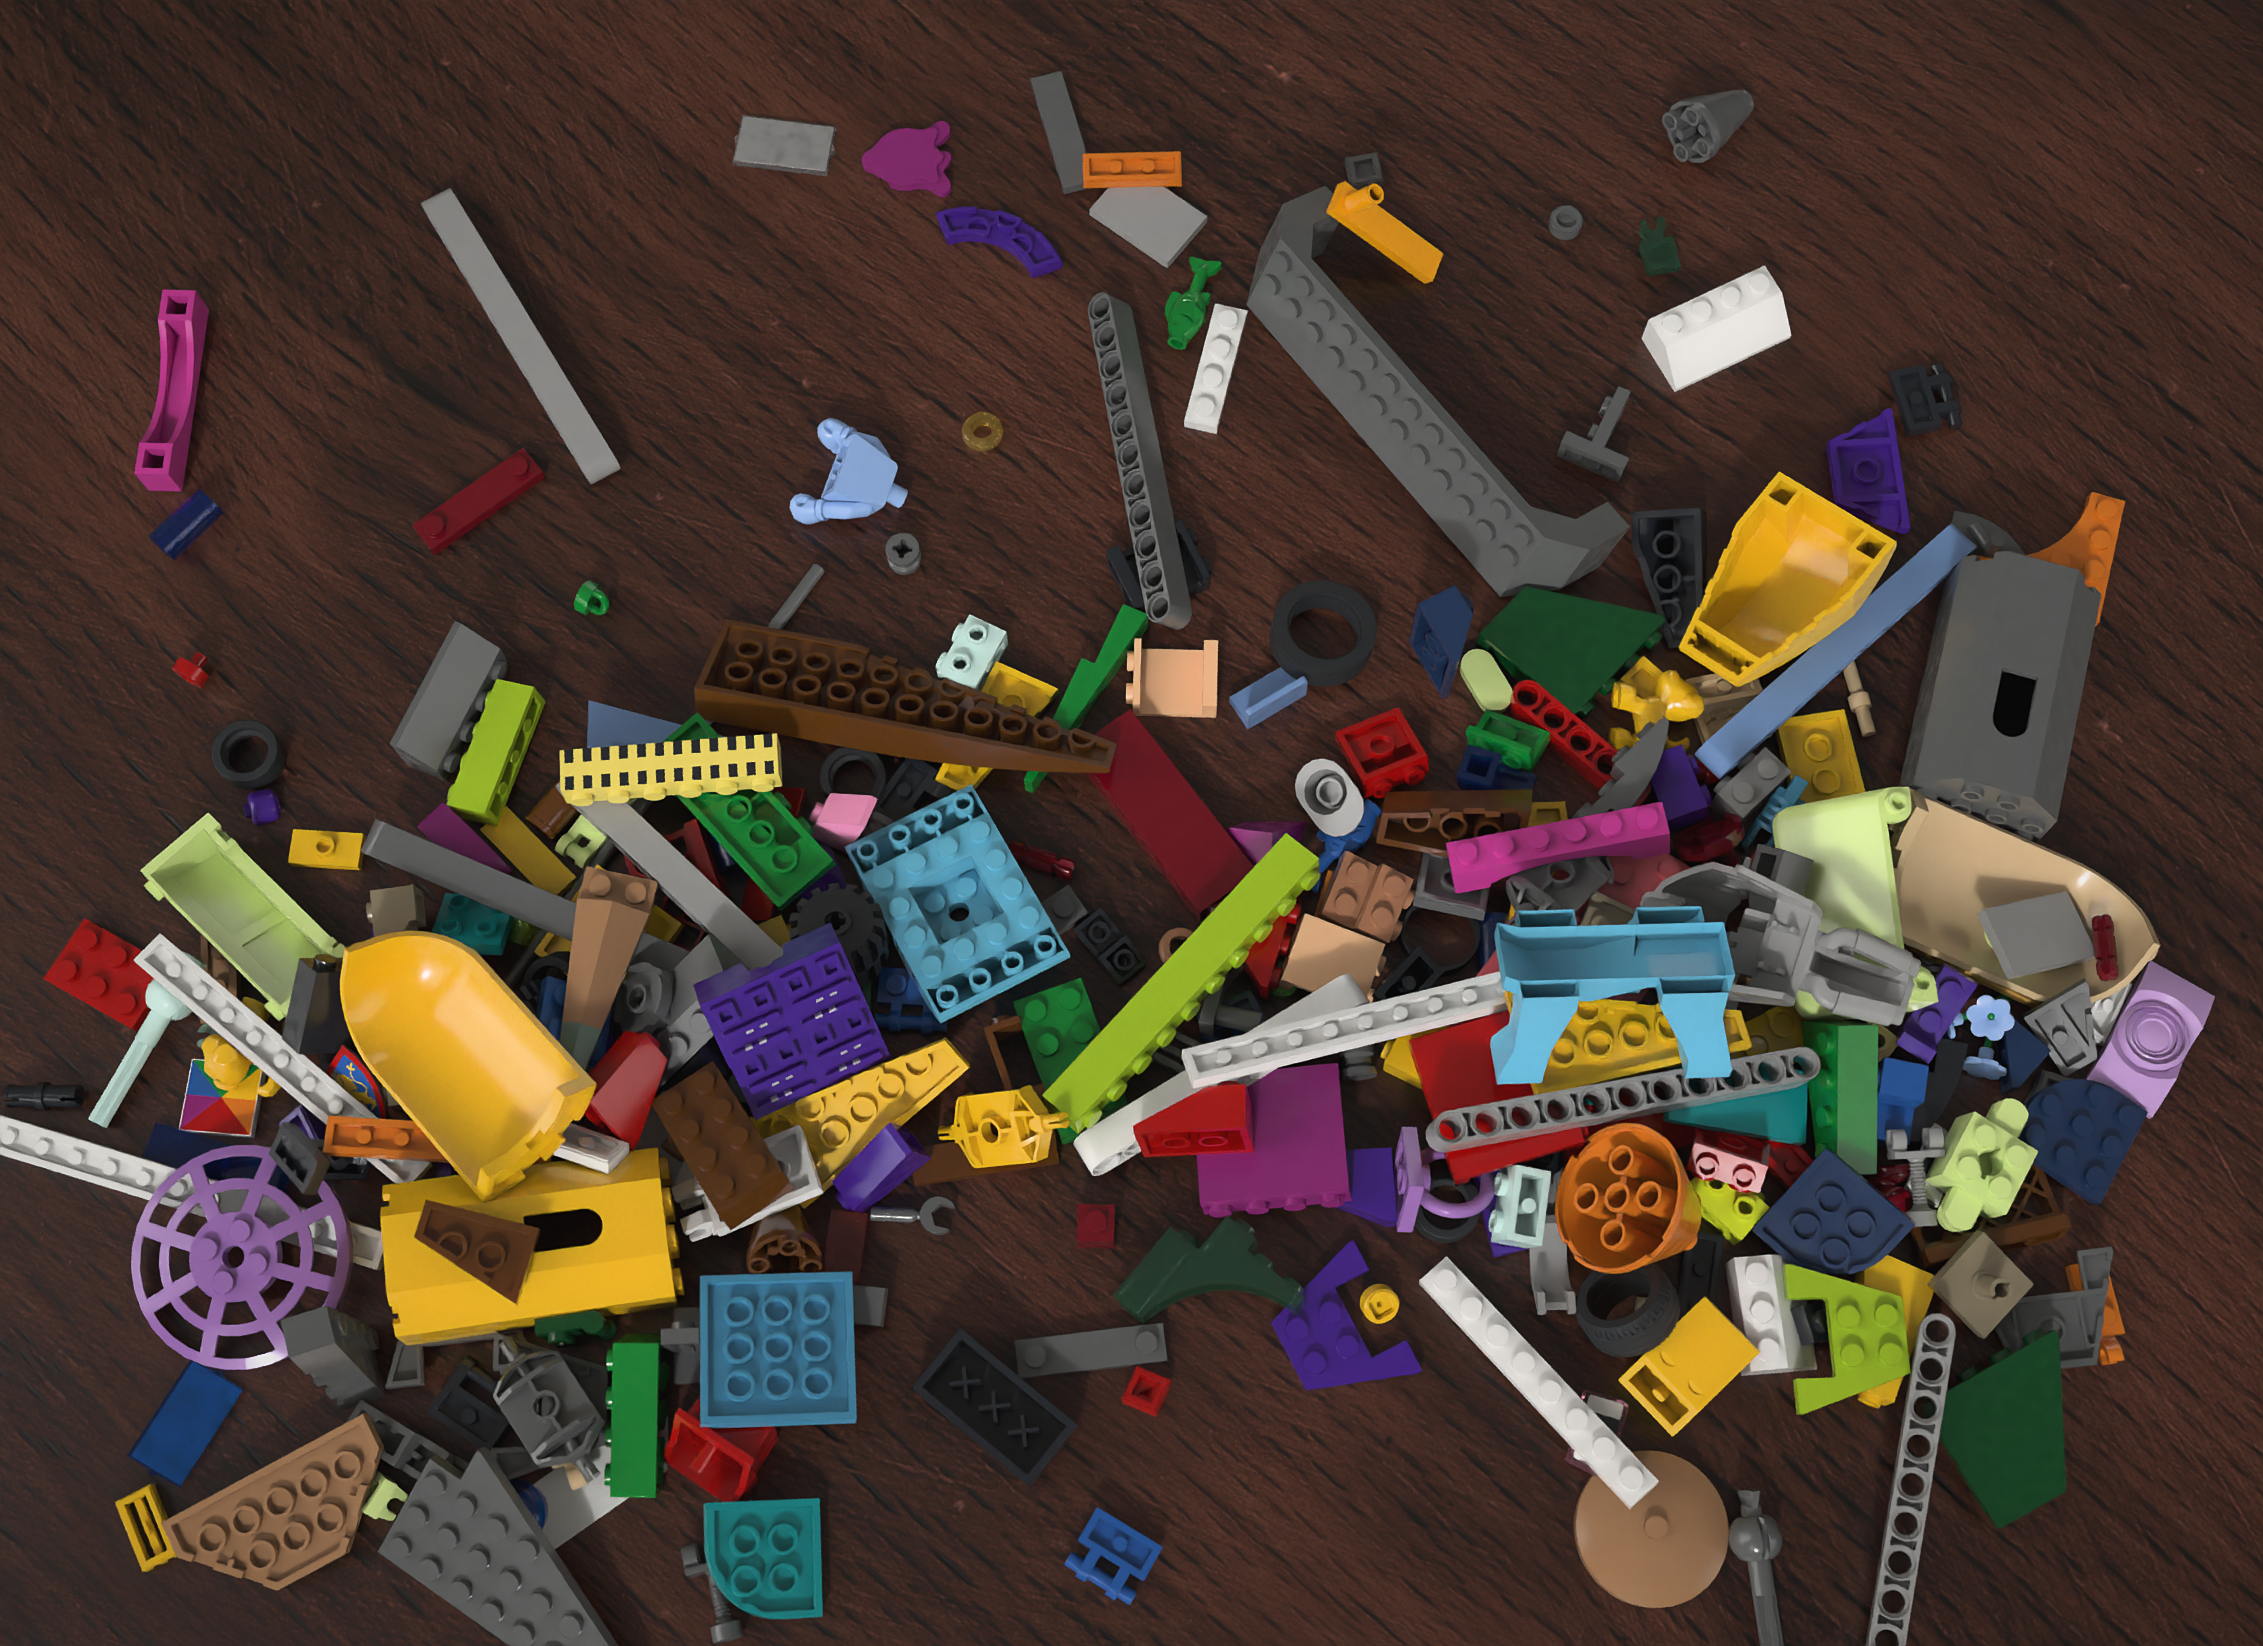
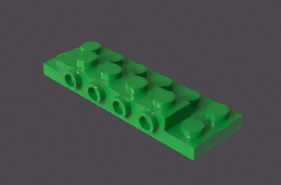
M697 712L663 742L721 737ZM743 789L730 795L706 792L693 798L676 795L780 911H783L836 865L834 860L811 836L815 831L801 815L795 819L788 811L792 806L779 791L772 794L770 791L757 792L752 789Z

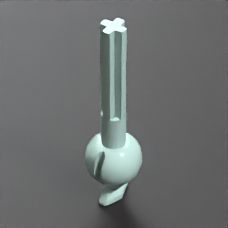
M183 952L203 970L207 967L201 959ZM155 979L148 984L145 993L146 1004L151 1011L88 1118L102 1127H108L171 1019L175 1021L181 1020L192 1012Z

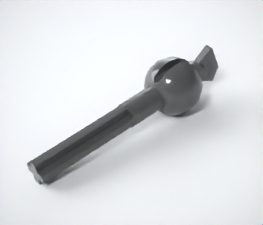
M1759 1489L1738 1490L1737 1493L1742 1503L1740 1507L1742 1517H1737L1732 1521L1729 1528L1728 1541L1733 1553L1739 1559L1747 1561L1760 1646H1784L1771 1559L1776 1557L1781 1550L1783 1535L1779 1524L1774 1518L1767 1514L1762 1515L1761 1505L1758 1503Z

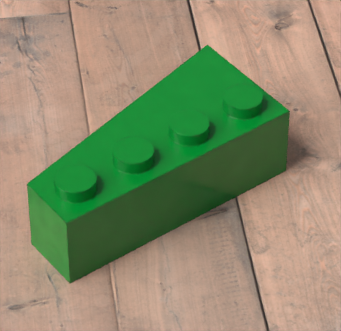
M1801 1020L1803 1045L1812 1049L1818 1055L1821 1064L1819 1073L1808 1081L1815 1157L1828 1146L1859 1174H1877L1878 1025L1844 1020Z
M627 1333L615 1341L613 1348H609L607 1351L606 1365L607 1370L612 1371V1386L607 1387L606 1408L612 1409L611 1424L606 1426L605 1446L606 1448H611V1463H606L604 1483L605 1486H610V1497L656 1498L663 1491V1458L666 1440L665 1437H658L659 1430H664L666 1425L668 1404H666L665 1399H661V1392L665 1391L667 1381H669L670 1365L663 1361L664 1346L661 1345V1333Z

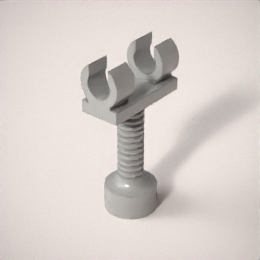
M1941 1127L1922 1129L1924 1150L1906 1151L1907 1136L1904 1129L1886 1130L1887 1159H1908L1910 1162L1909 1166H1911L1909 1170H1911L1910 1181H1912L1911 1185H1913L1911 1186V1192H1913L1912 1196H1914L1912 1197L1914 1205L1911 1210L1905 1211L1906 1214L1916 1222L1914 1227L1938 1225L1936 1210L1931 1209L1926 1204L1928 1203L1926 1200L1928 1198L1926 1197L1927 1193H1925L1927 1191L1925 1188L1927 1187L1925 1185L1926 1178H1924L1925 1167L1923 1162L1927 1157H1945V1149H1943L1944 1136Z

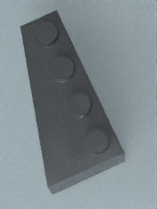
M329 1306L281 1320L289 1358L306 1375L311 1374L313 1382L318 1387L327 1385L328 1387L325 1388L326 1395L331 1400L337 1398L339 1408L344 1410L356 1406L360 1400L369 1402L386 1396L375 1351L379 1349L380 1344L374 1327L370 1328L369 1324Z

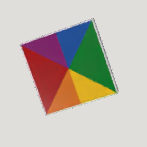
M192 1059L179 1131L255 1138L262 1096L257 1093V1088L264 1085L266 1073L255 1064H251L246 1077L239 1083L238 1087L235 1090L226 1091L217 1088L213 1079L204 1071V1060Z

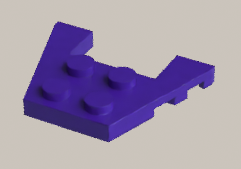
M1354 1240L1348 1242L1271 1322L1305 1391L1405 1375H1416L1422 1371L1407 1340L1371 1357L1335 1288L1369 1271Z

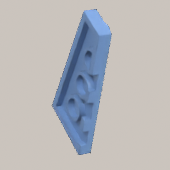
M589 700L587 748L660 743L682 725Z

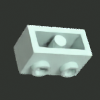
M969 614L965 623H959L952 636V642L954 643L948 653L944 651L940 655L935 670L937 671L939 681L948 678L981 691L995 662H999L1008 645L1007 632Z
M1520 1165L1500 1169V1173L1496 1175L1494 1180V1194L1497 1195L1495 1210L1492 1211L1489 1218V1231L1492 1232L1491 1242L1525 1249L1542 1246L1551 1171Z

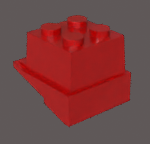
M699 1397L688 1412L679 1408L675 1413L671 1436L666 1444L663 1461L721 1502L746 1501L758 1483L757 1472L779 1438L775 1426L738 1428L700 1427Z

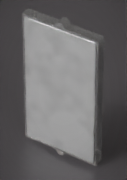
M742 115L739 133L734 137L736 147L732 162L733 165L828 176L831 156L835 155L833 146L837 129L836 126Z

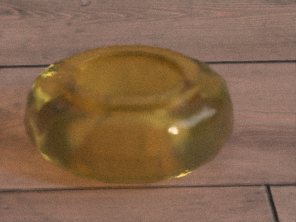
M974 413L963 424V440L968 447L975 451L985 452L992 450L1002 440V423L991 413ZM978 426H988L992 429V433L985 438L974 436L973 431Z

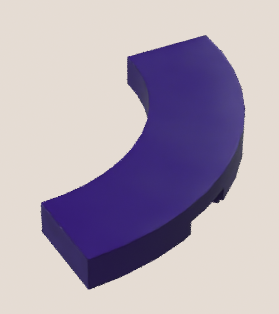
M975 206L957 207L935 212L947 245L968 241L996 245L1018 258L1028 270L1031 278L1063 268L1062 261L1050 241L1040 231L1037 232L1024 223L1021 218L1001 210L995 212L977 209Z

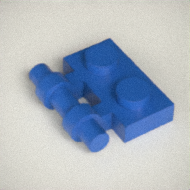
M882 967L883 970L879 974L877 1003L878 1005L891 1006L890 1014H875L877 1027L889 1028V1032H900L901 1029L921 1030V1034H933V1031L947 1032L948 1020L940 1024L926 1005L908 970L904 968ZM903 1007L923 1008L922 1016L902 1015Z
M1097 1507L1078 1539V1542L1090 1549L1089 1553L1083 1559L1074 1552H1071L1064 1565L1077 1573L1075 1577L1083 1582H1086L1088 1579L1106 1591L1105 1595L1115 1601L1118 1598L1130 1605L1137 1591L1125 1584L1126 1580L1132 1574L1144 1582L1163 1547ZM1100 1556L1120 1567L1115 1577L1095 1566Z

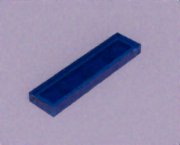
M156 1122L142 1157L180 1168L191 1159L204 1153L233 1145ZM232 1156L213 1160L204 1164V1168L208 1178L218 1181L230 1178L254 1179L263 1158ZM278 1164L269 1184L285 1193L290 1178Z

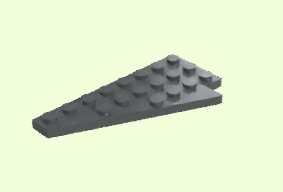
M486 1447L476 1451L465 1473L439 1455L429 1459L379 1548L378 1553L509 1646H618Z

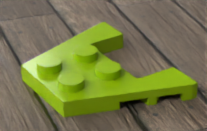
M1792 1264L1782 1266L1785 1300L1823 1299L1825 1301L1833 1374L1832 1378L1793 1380L1796 1415L1806 1414L1911 1373L1901 1296Z

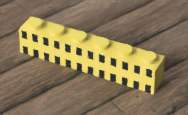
M777 733L560 750V791L566 803H571L575 806H588L593 801L605 800L611 803H625L630 798L643 797L646 800L656 801L662 800L668 795H681L682 797L693 798L706 792L730 795L743 789L767 792L771 791L774 787L782 786L781 747Z

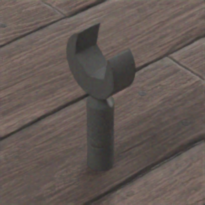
M944 1197L928 1199L922 1205L920 1211L913 1207L872 1206L871 1221L914 1222L920 1220L927 1232L933 1235H944L949 1233L950 1230L935 1226L933 1214L941 1206L955 1209V1206Z

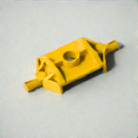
M1027 1085L1020 1089L974 1095L973 1092H969L958 1097L956 1100L954 1124L940 1126L938 1134H944L939 1136L941 1141L955 1140V1143L960 1145L974 1168L1033 1163L1048 1157L1052 1129L1067 1128L1070 1119L1063 1120L1069 1117L1066 1112L1050 1114L1031 1085ZM991 1123L996 1126L998 1137L993 1135L990 1127Z

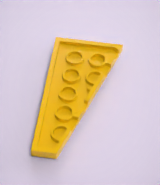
M1505 991L1504 998L1511 1015L1513 993ZM1611 999L1579 1001L1575 1014L1551 1051L1542 1083H1531L1533 1093L1537 1095L1626 1079L1681 1066L1676 1035L1658 1003L1656 1005L1636 1004L1634 1001ZM1725 1009L1723 1022L1729 1054L1749 1050L1752 1043L1741 1011Z
M945 1037L857 1073L755 1120L754 1116L750 1118L763 1139L800 1125L804 1130L823 1192H825L833 1185L832 1181L887 1124L891 1122L902 1126L969 1069L970 1064ZM820 1195L799 1204L805 1209Z

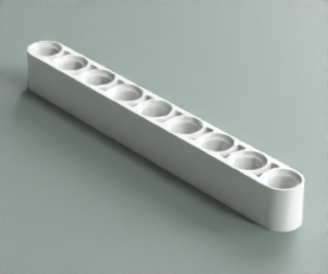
M1344 974L1245 1034L1370 1004V1001L1352 975ZM1277 1068L1226 1081H1236L1240 1084H1246L1247 1087ZM1184 1070L1085 1130L1075 1139L1074 1147L1093 1176L1102 1175L1141 1152L1133 1133V1125L1207 1086H1218V1083L1193 1089L1187 1071Z

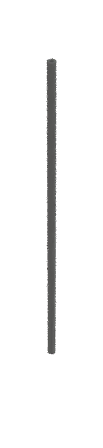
M817 564L812 565L767 627L783 629L825 571ZM705 720L709 725H711L713 722ZM644 797L638 798L632 808L642 817L653 801L646 800ZM607 839L588 867L595 868L598 864L604 868L618 848ZM585 870L565 895L564 899L571 901L582 885ZM544 929L538 931L502 979L511 990L514 989L527 969L538 957L534 951L548 931Z

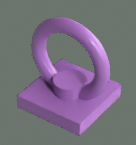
M1402 1127L1393 1160L1397 1232L1413 1231L1420 1204L1430 1212L1447 1218H1466L1480 1213L1490 1204L1494 1197L1495 1179L1493 1173L1490 1172L1478 1176L1481 1185L1480 1191L1475 1198L1468 1202L1449 1203L1434 1197L1429 1193L1431 1184L1429 1163L1439 1159H1446L1444 1152H1438L1431 1147L1420 1151L1417 1127Z

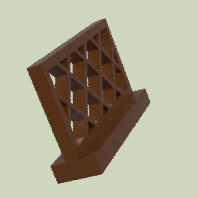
M2034 1164L2030 1167L2033 1174L2030 1184L2023 1182L2020 1187L2021 1190L2025 1191V1194L2019 1206L2012 1203L2009 1208L2010 1211L2015 1213L2011 1223L2002 1225L1993 1219H1986L1981 1215L1977 1218V1221L1980 1222L1977 1230L1983 1231L2003 1253L2062 1239L2072 1227L2067 1214H2061L2044 1171ZM1905 1182L1900 1183L1898 1186L1904 1188ZM2031 1194L2043 1200L2049 1213L2037 1216L2024 1209L2029 1195ZM2019 1216L2025 1218L2024 1220L2017 1221ZM1937 1220L1938 1225L1935 1226L1945 1232L1940 1241L1926 1244L1920 1230L1922 1226L1913 1227L1910 1230V1234L1919 1254L1917 1262L1920 1269L1928 1273L1941 1270L1973 1233L1948 1231ZM1984 1225H1987V1226L1991 1227V1228L1982 1230L1983 1227H1984ZM1949 1233L1952 1234V1235H1954V1236H1956V1237L1947 1239Z

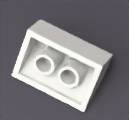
M1781 1255L1735 1257L1725 1264L1734 1325L1760 1351L1741 1371V1376L1817 1369L1814 1345H1801L1790 1310L1798 1306L1807 1305V1300H1785L1782 1266L1792 1263L1788 1262Z

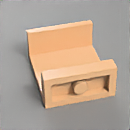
M1135 639L1134 651L1127 650V671H1134L1133 683H1126V704H1133V713L1136 716L1216 718L1218 640H1204V650L1142 649V639Z
M1305 913L1298 920L1294 929L1288 955L1284 958L1281 967L1283 972L1278 981L1279 988L1289 991L1293 986L1313 993L1337 977L1351 974L1370 1003H1372L1373 997L1371 995L1375 989H1372L1371 985L1374 976L1379 977L1384 968L1386 956H1383L1382 953L1385 944Z

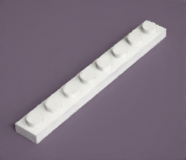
M1447 1256L1419 1280L1421 1287L1629 1509L1658 1484L1659 1481Z

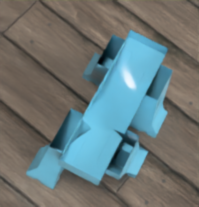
M1701 906L1637 907L1633 918L1627 925L1577 926L1574 909L1518 911L1516 927L1497 923L1494 937L1502 988L1513 993V1006L1509 1024L1494 1034L1490 1042L1497 1084L1542 1083L1551 1051L1575 1014L1579 1001H1595L1620 994L1639 993L1640 989L1656 987L1660 1008L1676 1035L1684 1077L1713 1078L1730 1076L1732 1066L1723 1014L1735 972L1724 922L1705 923Z

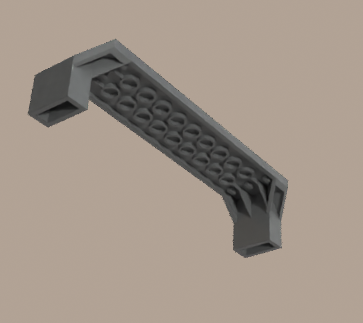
M1323 186L1284 203L1260 249L1246 303L1262 324L1500 597L1518 595L1526 586L1546 591L1560 590L1600 567L1630 528L1624 519L1608 502L1577 519L1531 507L1312 259L1323 254L1339 224V221L1326 213L1333 193L1326 186Z

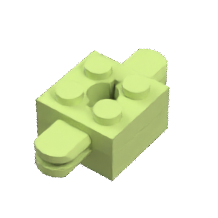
M2015 1099L1997 1101L1991 1105L1986 1117L1975 1111L1956 1117L1944 1140L1943 1149H1945V1157H1935L1925 1177V1181L1946 1193L1936 1214L1938 1222L1944 1229L1951 1232H1961L1971 1229L1979 1215L1986 1219H1991L2007 1214L2038 1153L2036 1149L2018 1139L2029 1116L2026 1107L2020 1101Z

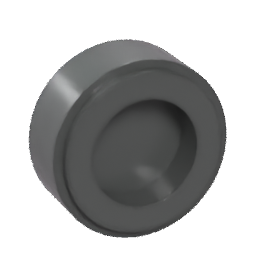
M1569 205L1559 206L1552 211L1548 227L1554 237L1561 240H1570L1579 234L1583 217L1575 207Z

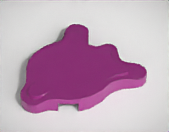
M939 121L926 129L903 128L891 131L883 136L872 149L864 153L862 156V166L866 172L874 174L879 179L882 178L889 183L892 189L899 191L925 189L936 194L938 197H946L951 192V184L945 176V172L951 165L952 158L949 152L939 151L938 148L950 137V126L944 121Z

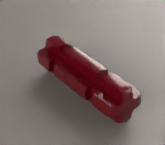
M1016 840L1011 841L1008 848L1017 863L1020 864L1023 861L1025 866L1049 874L1056 872V876L1064 879H1070L1075 869L1074 860L1063 856L1060 859L1057 858V854L1034 846L1027 848L1025 843Z
M2108 914L2096 915L2091 921L2092 930H2094L2093 941L2095 959H2097V975L2101 981L2116 980L2119 976L2118 965H2116L2118 960L2115 936H2113L2114 923L2112 917Z

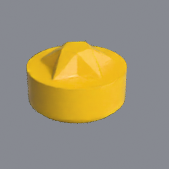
M1374 1284L1368 1287L1361 1295L1360 1308L1368 1320L1381 1324L1390 1321L1397 1314L1399 1299L1389 1286Z

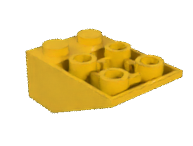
M1704 1296L1676 1323L1672 1333L1665 1341L1651 1351L1646 1352L1618 1381L1673 1437L1742 1371L1760 1351Z

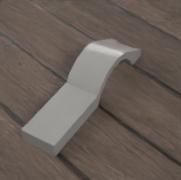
M1550 1155L1539 1157L1543 1162L1552 1161ZM1563 1166L1556 1175L1550 1178L1542 1246L1529 1249L1531 1283L1538 1315H1545L1546 1310H1567L1568 1314H1576L1575 1291L1572 1290L1568 1273L1567 1244L1562 1242L1555 1218L1556 1193L1563 1173Z

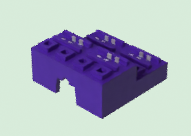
M831 923L784 943L783 956L774 959L771 964L765 967H757L748 971L740 963L693 984L701 1010L729 1069H732L755 1120L891 1058Z

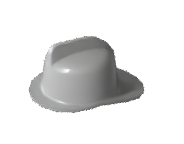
M1327 759L1312 760L1303 766L1295 782L1296 796L1317 827L1325 834L1334 837L1346 836L1354 831L1360 824L1364 814V799L1348 774L1337 763Z

